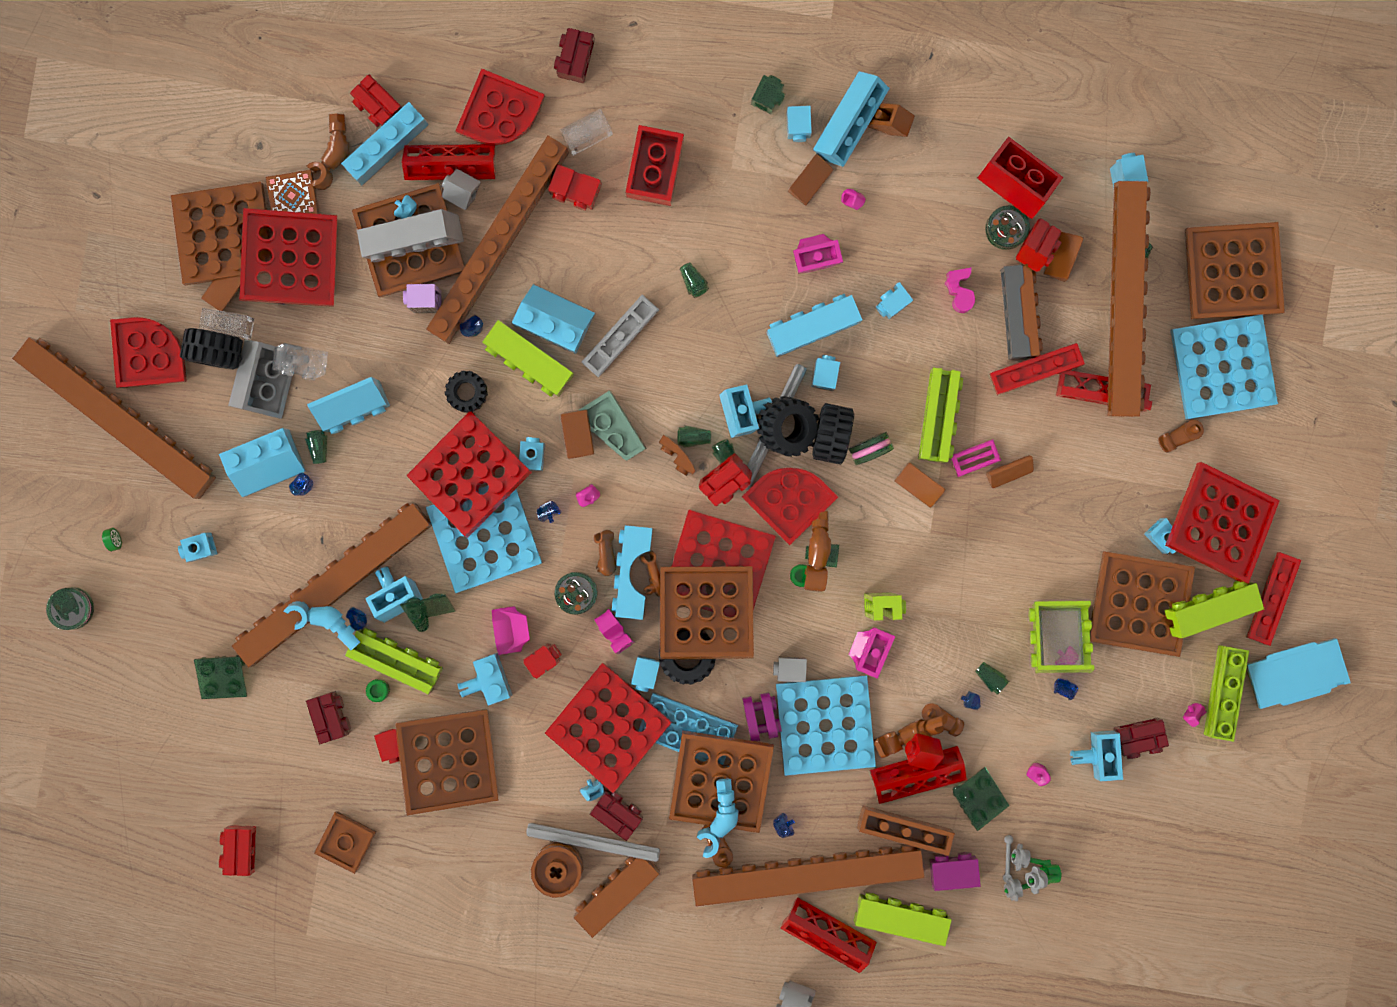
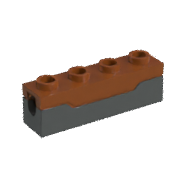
M1028 264L1004 266L1000 272L1008 360L1035 358L1043 350L1042 339L1038 338V329L1041 327L1040 316L1036 315L1035 307L1038 306L1039 300L1037 292L1034 293L1033 285L1036 283V271L1029 268Z

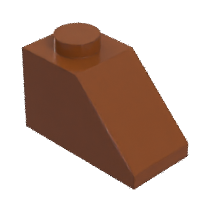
M881 103L867 127L892 136L908 137L915 115L899 104Z

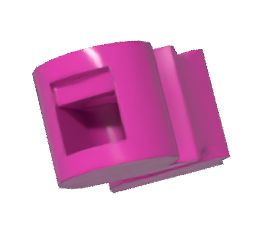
M972 267L949 271L946 274L945 285L948 288L949 295L955 296L952 306L958 313L968 312L975 303L974 292L959 285L960 281H966L969 278Z
M610 609L594 619L600 632L607 640L611 641L612 644L610 646L615 654H620L635 643L631 636L624 631V627Z

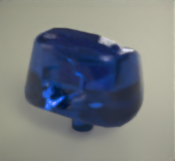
M476 315L460 324V332L466 337H475L483 330V321Z
M299 473L294 481L289 484L290 492L294 496L306 495L313 487V480L307 474Z
M555 501L544 503L536 510L537 518L540 522L549 519V522L553 523V517L561 514V510Z
M351 607L347 611L346 618L349 619L350 626L355 631L361 630L367 625V617L363 611L355 607Z
M1057 679L1054 682V694L1058 693L1068 698V700L1074 699L1078 692V686L1069 680Z
M969 691L966 696H961V700H964L965 708L978 710L981 707L978 694Z
M781 813L773 820L774 828L781 838L790 837L795 834L791 827L795 821L793 819L788 821L785 813Z

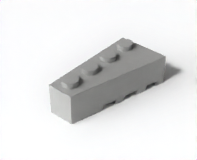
M443 209L357 230L361 255L363 258L371 259V262L383 261L388 256L400 257L409 252H420L430 248L464 242L459 215Z

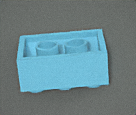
M533 284L522 300L512 324L577 354L595 313Z
M373 377L307 404L322 431L330 432L331 434L344 430L343 426L349 423L356 425L365 421L364 417L370 414L373 416L380 415L386 412V407L390 406L380 381Z
M285 428L219 454L227 476L242 497L306 472L290 430Z

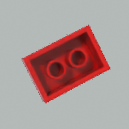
M642 125L638 126L625 191L626 198L671 206L684 143L683 133Z
M1009 136L977 177L978 180L1031 219L1039 212L1064 178Z

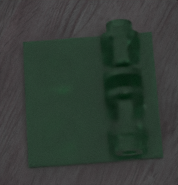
M433 594L429 598L421 600L413 598L409 599L407 603L400 604L419 632H425L429 628L428 617L456 612L446 594Z
M236 655V657L216 656L215 658L202 657L194 659L201 699L247 697L242 669L245 663L239 655Z
M986 767L962 785L958 784L952 788L953 796L957 798L960 807L964 810L963 812L967 814L971 825L977 831L1009 807L1008 802Z

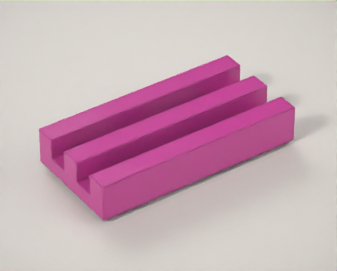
M990 440L953 454L951 460L957 472V477L999 462L1001 458L994 440ZM990 446L992 449L960 462L957 460L958 457ZM992 454L995 457L961 471L960 466Z

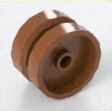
M551 842L543 846L537 853L531 867V879L536 889L543 895L552 898L564 897L572 893L578 886L584 870L583 859L579 851L569 844ZM554 867L556 869L560 867L562 870L557 872L554 870Z

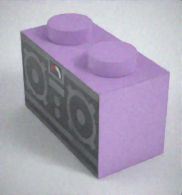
M407 284V291H403V303L413 313H436L442 304L441 290L435 284Z

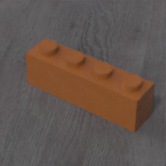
M862 805L857 829L861 833L949 856L955 834L950 828Z
M628 857L624 861L626 865L621 870L616 868L608 876L610 880L604 886L599 884L591 892L593 897L587 902L585 900L581 901L575 907L577 912L574 915V919L592 938L660 874V870L652 861Z

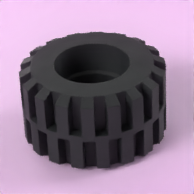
M188 328L184 331L180 357L185 361L234 370L239 367L243 340L219 332Z
M780 396V398L772 399V403L767 402L764 405L766 409L760 411L761 419H757L760 425L757 433L762 435L759 439L762 443H765L764 446L767 449L792 457V455L800 456L801 452L806 453L809 451L808 446H814L815 442L813 440L817 438L818 433L816 432L819 429V424L817 423L819 416L814 414L816 410L809 406V403L792 397ZM792 414L795 420L794 430L788 437L784 438L782 435V424Z
M828 403L823 405L818 420L817 438H814L813 459L839 465L844 462L854 422L853 408Z
M680 630L677 633V638L681 641L688 640L690 637V633L687 630ZM705 631L700 633V637L703 640H711ZM659 650V663L665 675L669 676L672 681L679 682V684L692 685L696 682H701L710 675L715 666L716 659H701L693 668H682L676 663L675 659H660Z

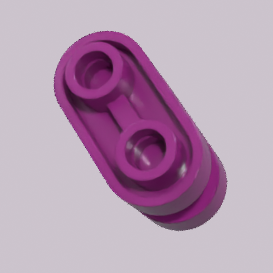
M769 692L760 694L761 701L752 702L751 696L742 698L751 741H760L759 734L768 732L769 739L777 738L778 733L782 732L779 718L775 719L773 710L777 709L775 696L770 697ZM763 710L766 723L757 725L755 711Z

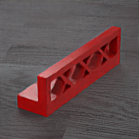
M404 145L402 156L404 180H444L447 175L451 176L456 169L475 179H495V145ZM409 153H419V155L409 156ZM435 153H442L440 156H433ZM458 153H465V154L462 155V156H457V155H456V154H458ZM480 153H489V155H478V154H480Z
M1071 370L1059 374L1056 396L1108 405V384L1104 385L1102 381L1108 382V377ZM1065 375L1074 376L1079 385L1076 387L1064 386ZM1091 379L1096 380L1101 389L1091 391L1084 384ZM1147 383L1144 385L1143 411L1145 412L1151 410L1152 401L1149 400L1151 384Z
M958 746L944 749V758L933 771L911 766L908 760L870 770L879 804L967 780L964 760ZM960 770L959 774L949 775L951 772ZM937 777L934 781H927L929 778ZM915 783L912 787H905L907 784ZM892 789L891 793L883 795L881 791Z
M798 897L795 899L789 915L784 919L780 927L785 932L858 973H861L869 965L877 944L873 939ZM798 906L806 910L809 918L803 919L795 914ZM822 919L825 921L829 929L823 930L819 928L816 920ZM841 930L845 932L848 940L842 941L839 939L836 931ZM857 942H862L869 946L866 954L858 949Z

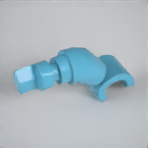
M296 601L289 604L283 611L288 614L290 611L295 610L301 614L302 620L295 624V630L304 627L307 622H310L311 625L321 626L326 630L330 629L333 633L337 632L339 634L337 637L350 650L360 643L352 634L355 630L350 625L346 626L344 624L346 621L342 618L343 614L334 607H312L310 610L304 602Z
M719 779L716 781L718 802H721L718 805L717 816L710 825V828H703L697 833L699 840L708 838L713 842L711 846L705 847L703 857L710 858L717 853L720 838L729 833L738 822V809L735 808V803L732 802L735 798L731 779Z

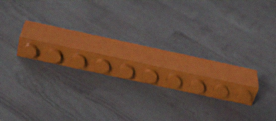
M547 135L426 328L431 334L450 344L551 183L557 164L562 165L568 156L569 151L565 145Z
M1118 181L1114 183L1107 416L1140 417V412L1144 410L1141 388H1144L1145 377L1141 373L1142 365H1145L1146 355L1145 351H1142V342L1146 340V329L1143 328V319L1147 316L1144 295H1147L1148 284L1147 281H1144V274L1148 271V258H1145V248L1149 246V235L1146 234V225L1150 221V212L1146 211L1147 201L1150 200L1151 195L1150 187H1147V181Z
M29 337L12 358L14 361L193 499H200L216 479L211 474L213 470L202 462L198 464L194 461L193 458L195 456L188 450L183 448L181 451L175 446L177 442L168 435L163 437L157 432L159 429L150 421L145 423L139 418L141 416L139 412L131 407L128 409L121 404L123 402L122 399L113 393L110 395L103 390L105 387L95 379L89 380L85 376L87 373L77 365L73 367L67 363L69 359L58 351L54 353L49 349L51 345L40 337L38 339Z
M414 503L403 505L397 510L399 514L393 519L388 517L379 524L381 528L377 532L373 533L371 531L361 539L363 543L358 547L353 545L343 553L345 557L339 562L334 560L325 567L327 570L321 576L316 574L307 581L309 585L303 590L298 588L289 595L291 599L285 604L281 602L272 608L273 614L267 618L263 616L253 624L255 628L250 632L245 630L235 638L237 642L232 647L248 668L255 666L300 630H295V624L302 620L301 614L295 610L290 611L288 614L283 612L289 604L296 601L304 602L310 610L312 607L331 606L429 529L432 524L418 505Z
M906 844L902 845L901 849L892 850V847H881L878 849V852L870 853L869 850H858L854 855L840 852L833 854V857L830 858L816 855L811 856L810 860L801 861V858H792L787 860L788 863L778 864V861L765 862V866L757 867L755 864L742 865L741 869H733V867L727 866L719 868L717 872L703 869L696 871L697 874L692 875L696 907L925 878L920 848Z

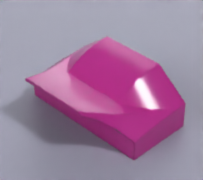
M824 234L800 239L797 249L793 250L798 274L809 273L843 263L838 240H831Z
M515 606L492 610V623L498 655L521 652L523 645L530 640L526 615L518 612Z
M874 627L869 631L858 632L848 654L853 659L856 670L878 679L895 636Z

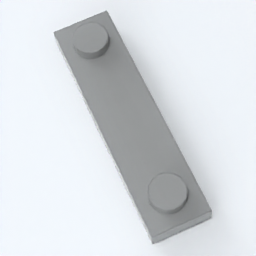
M641 295L584 358L582 363L599 378L658 313L659 309L644 295Z

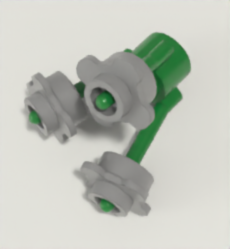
M1018 844L1017 849H1014L1011 854V862L1015 864L1017 871H1020L1021 867L1026 868L1029 862L1042 865V867L1034 866L1030 873H1026V884L1021 885L1019 879L1007 878L1008 883L1004 884V892L1012 901L1015 900V902L1018 901V898L1023 897L1024 889L1031 888L1033 894H1038L1040 889L1046 888L1050 883H1059L1061 881V869L1057 864L1051 865V860L1032 858L1030 851L1023 849L1022 844Z

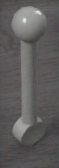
M1007 835L1004 839L1006 843V869L1003 880L1008 883L1007 878L1012 879L1010 874V857L1013 837L1011 835Z

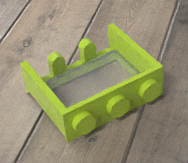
M1036 601L1032 608H1029V622H1033V631H1030V644H1034V653H1031V667H1035V673H1092L1095 670L1094 665H1091L1093 644L1090 643V630L1092 629V622L1089 620L1088 611L1091 601Z

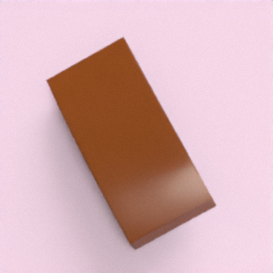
M663 435L659 441V444L662 445L661 450L670 456H673L674 453L677 454L673 462L677 465L675 469L686 476L688 473L693 475L695 469L687 455L677 444Z

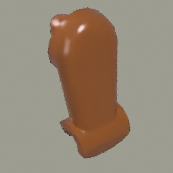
M1189 420L1171 433L1168 432L1158 438L1159 445L1166 453L1176 450L1178 446L1202 437L1204 428L1198 420Z
M604 530L594 535L595 543H599L600 556L596 569L599 568L597 572L602 573L604 576H610L616 570V560L611 542L614 539V533L610 530Z
M650 551L648 552L650 555L649 561H646L643 556L639 557L640 561L646 564L650 577V585L646 586L643 592L649 590L645 595H651L655 592L659 597L660 573L655 562L656 554Z
M930 703L925 705L922 710V717L925 721L947 714L948 720L944 725V730L954 737L961 734L964 728L963 720L953 717L937 704Z
M704 825V826L702 827V829H703V828H710V826H709V825ZM724 837L720 838L718 851L712 856L713 862L718 867H727L733 861L732 851ZM704 838L707 839L709 846L713 844V842L710 839Z

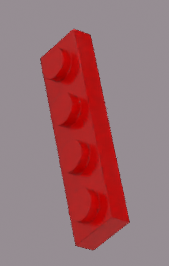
M1075 343L994 371L989 375L998 396L1084 366L1085 363L1079 346Z
M1277 552L1261 595L1264 609L1255 612L1246 638L1271 646L1302 560Z

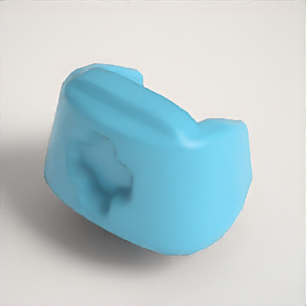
M409 195L404 196L402 203L396 200L395 204L399 207L394 211V215L401 219L411 217L417 208V203Z
M591 779L587 780V786L580 789V793L586 801H593L605 792L604 785L598 780L592 782Z

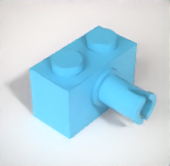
M748 385L724 390L719 396L730 437L735 438L757 431L759 426L756 415L761 410L766 409L764 405L767 402H772L770 397L752 402Z
M389 567L381 568V573L380 570L375 572L383 589L365 598L374 618L384 623L424 601L415 581L406 576L394 581Z
M498 653L475 660L473 664L477 673L476 678L457 684L459 690L468 687V689L460 692L462 698L482 691L488 706L513 696Z
M1113 730L1091 732L1092 747L1090 750L1070 751V756H1073V758H1070L1072 765L1092 763L1095 779L1099 781L1123 780L1120 733Z

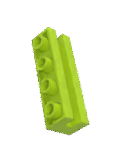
M499 320L482 342L487 346L485 351L495 358L498 354L506 359L503 363L515 371L516 368H519L524 372L522 377L532 384L537 381L543 385L541 390L550 397L553 394L559 397L567 382H570L574 376L573 372Z
M934 367L930 370L918 456L920 460L947 463L949 458L952 459L954 445H951V438L956 435L957 423L954 422L955 413L958 414L960 409V400H957L958 391H961L963 387V377H960L961 371H946Z
M1235 581L1233 586L1215 588L1212 590L1213 593L1209 595L1199 594L1193 596L1192 601L1173 603L1172 608L1165 610L1167 619L1172 620L1174 624L1173 627H1170L1171 635L1173 637L1185 638L1263 610L1264 607L1257 583L1249 582V584Z
M892 592L864 593L865 616L874 621L883 620V616L892 620H901L902 614H906V601L902 599V595Z
M368 628L356 631L354 636L360 643L352 650L348 648L345 654L346 657L426 694L432 693L443 667L439 666V661L430 657L423 659L418 656L419 652L408 647L404 650L398 647V643L392 639L385 638V640L376 637V632Z
M1218 645L1203 735L1234 742L1249 650Z
M866 892V895L859 894L858 910L855 912L853 920L855 926L946 946L951 918L946 914L945 910L933 908V911L926 910L923 905L911 903L909 906L901 904L902 901L890 897L888 900L879 899V895Z

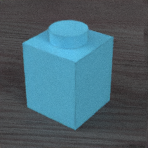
M811 106L788 107L787 138L793 139V142H805L806 138H810L812 133Z
M822 355V359L817 358L811 387L835 390L840 362L835 361V357Z
M642 656L637 657L631 684L636 685L635 689L648 692L649 688L654 689L660 664L659 660Z

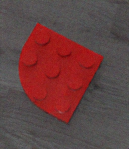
M481 68L455 132L488 145H502L513 142L531 128L542 106L545 94Z
M147 318L110 319L116 388L187 382L185 360L180 357L181 344L170 329L159 322Z
M780 468L761 477L742 498L788 545H791L838 496L819 477L809 471L799 468Z

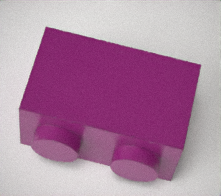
M970 852L958 853V857H949L941 854L936 855L935 859H929L931 883L934 891L981 887L978 858Z

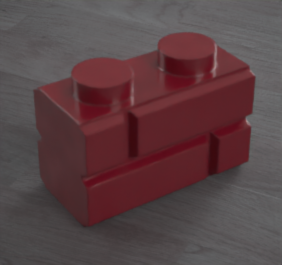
M567 28L566 34L561 35L559 47L562 48L561 55L556 56L554 62V69L557 70L556 73L559 78L582 84L585 82L595 42L594 34Z
M336 691L306 700L319 745L349 735L348 730L351 729L348 717L343 716L341 708H344V703L341 695H337Z
M1160 718L1113 728L1114 731L1120 733L1121 755L1127 756V759L1141 757L1140 753L1149 751V754L1161 753L1164 747L1169 746L1164 721Z
M606 789L589 815L627 842L643 820L642 810L632 803L627 805L623 802L622 799L624 797L617 791L612 793Z

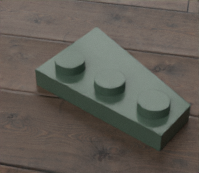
M611 390L579 409H587L591 432L601 438L624 460L628 461L647 449Z

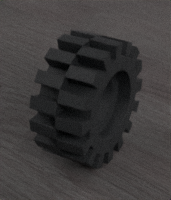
M464 370L454 373V376L448 379L449 382L445 385L446 391L444 392L447 402L454 409L464 413L474 412L476 409H480L481 405L486 402V396H488L487 385L476 373ZM463 383H470L474 386L475 394L470 400L465 401L458 396V388Z

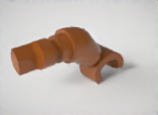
M329 114V133L332 135L329 137L330 142L327 143V149L321 157L322 162L314 161L306 165L315 173L321 170L320 178L313 180L312 187L315 189H327L333 182L331 169L335 170L348 157L349 142H347L344 135L346 133L344 114Z
M828 511L821 512L818 519L812 521L813 533L809 539L808 564L810 565H807L805 569V590L823 592L826 589L828 579L826 565L831 552V539L828 534Z
M944 714L926 721L922 719L917 720L900 729L898 735L895 731H891L874 739V745L880 757L885 758L903 750L902 745L905 747L916 733L930 737L942 733L944 725L947 723L948 715Z

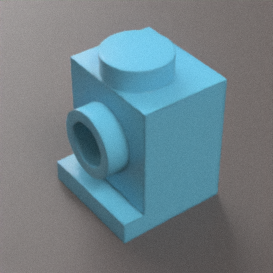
M900 282L894 286V292L890 289L880 297L882 301L876 306V309L882 317L887 316L888 319H891L913 301Z
M526 437V442H520L519 460L529 470L543 471L545 444L540 443V438ZM530 449L535 451V456L532 458L527 456V451Z
M1160 518L1144 535L1163 554H1168L1169 552L1173 554L1176 552L1165 546L1167 541L1164 539L1167 533L1170 534L1173 526L1167 518Z
M202 533L180 540L181 545L178 546L179 555L182 559L185 558L186 562H193L217 555L212 533ZM193 544H196V545H197V551H196V552H193V549H192V545H193Z

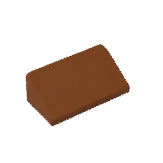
M816 153L791 185L788 192L806 206L834 169Z
M1061 232L1058 240L1062 243L1057 251L1052 253L1055 256L1049 266L1046 267L1044 275L1066 282L1084 237Z
M240 275L213 280L201 299L222 312L240 287Z
M587 409L562 413L561 422L567 458L573 459L594 455Z
M1028 455L986 472L991 488L999 487L1034 471L1033 457Z
M907 463L894 480V482L929 508L936 503L946 490L911 463Z

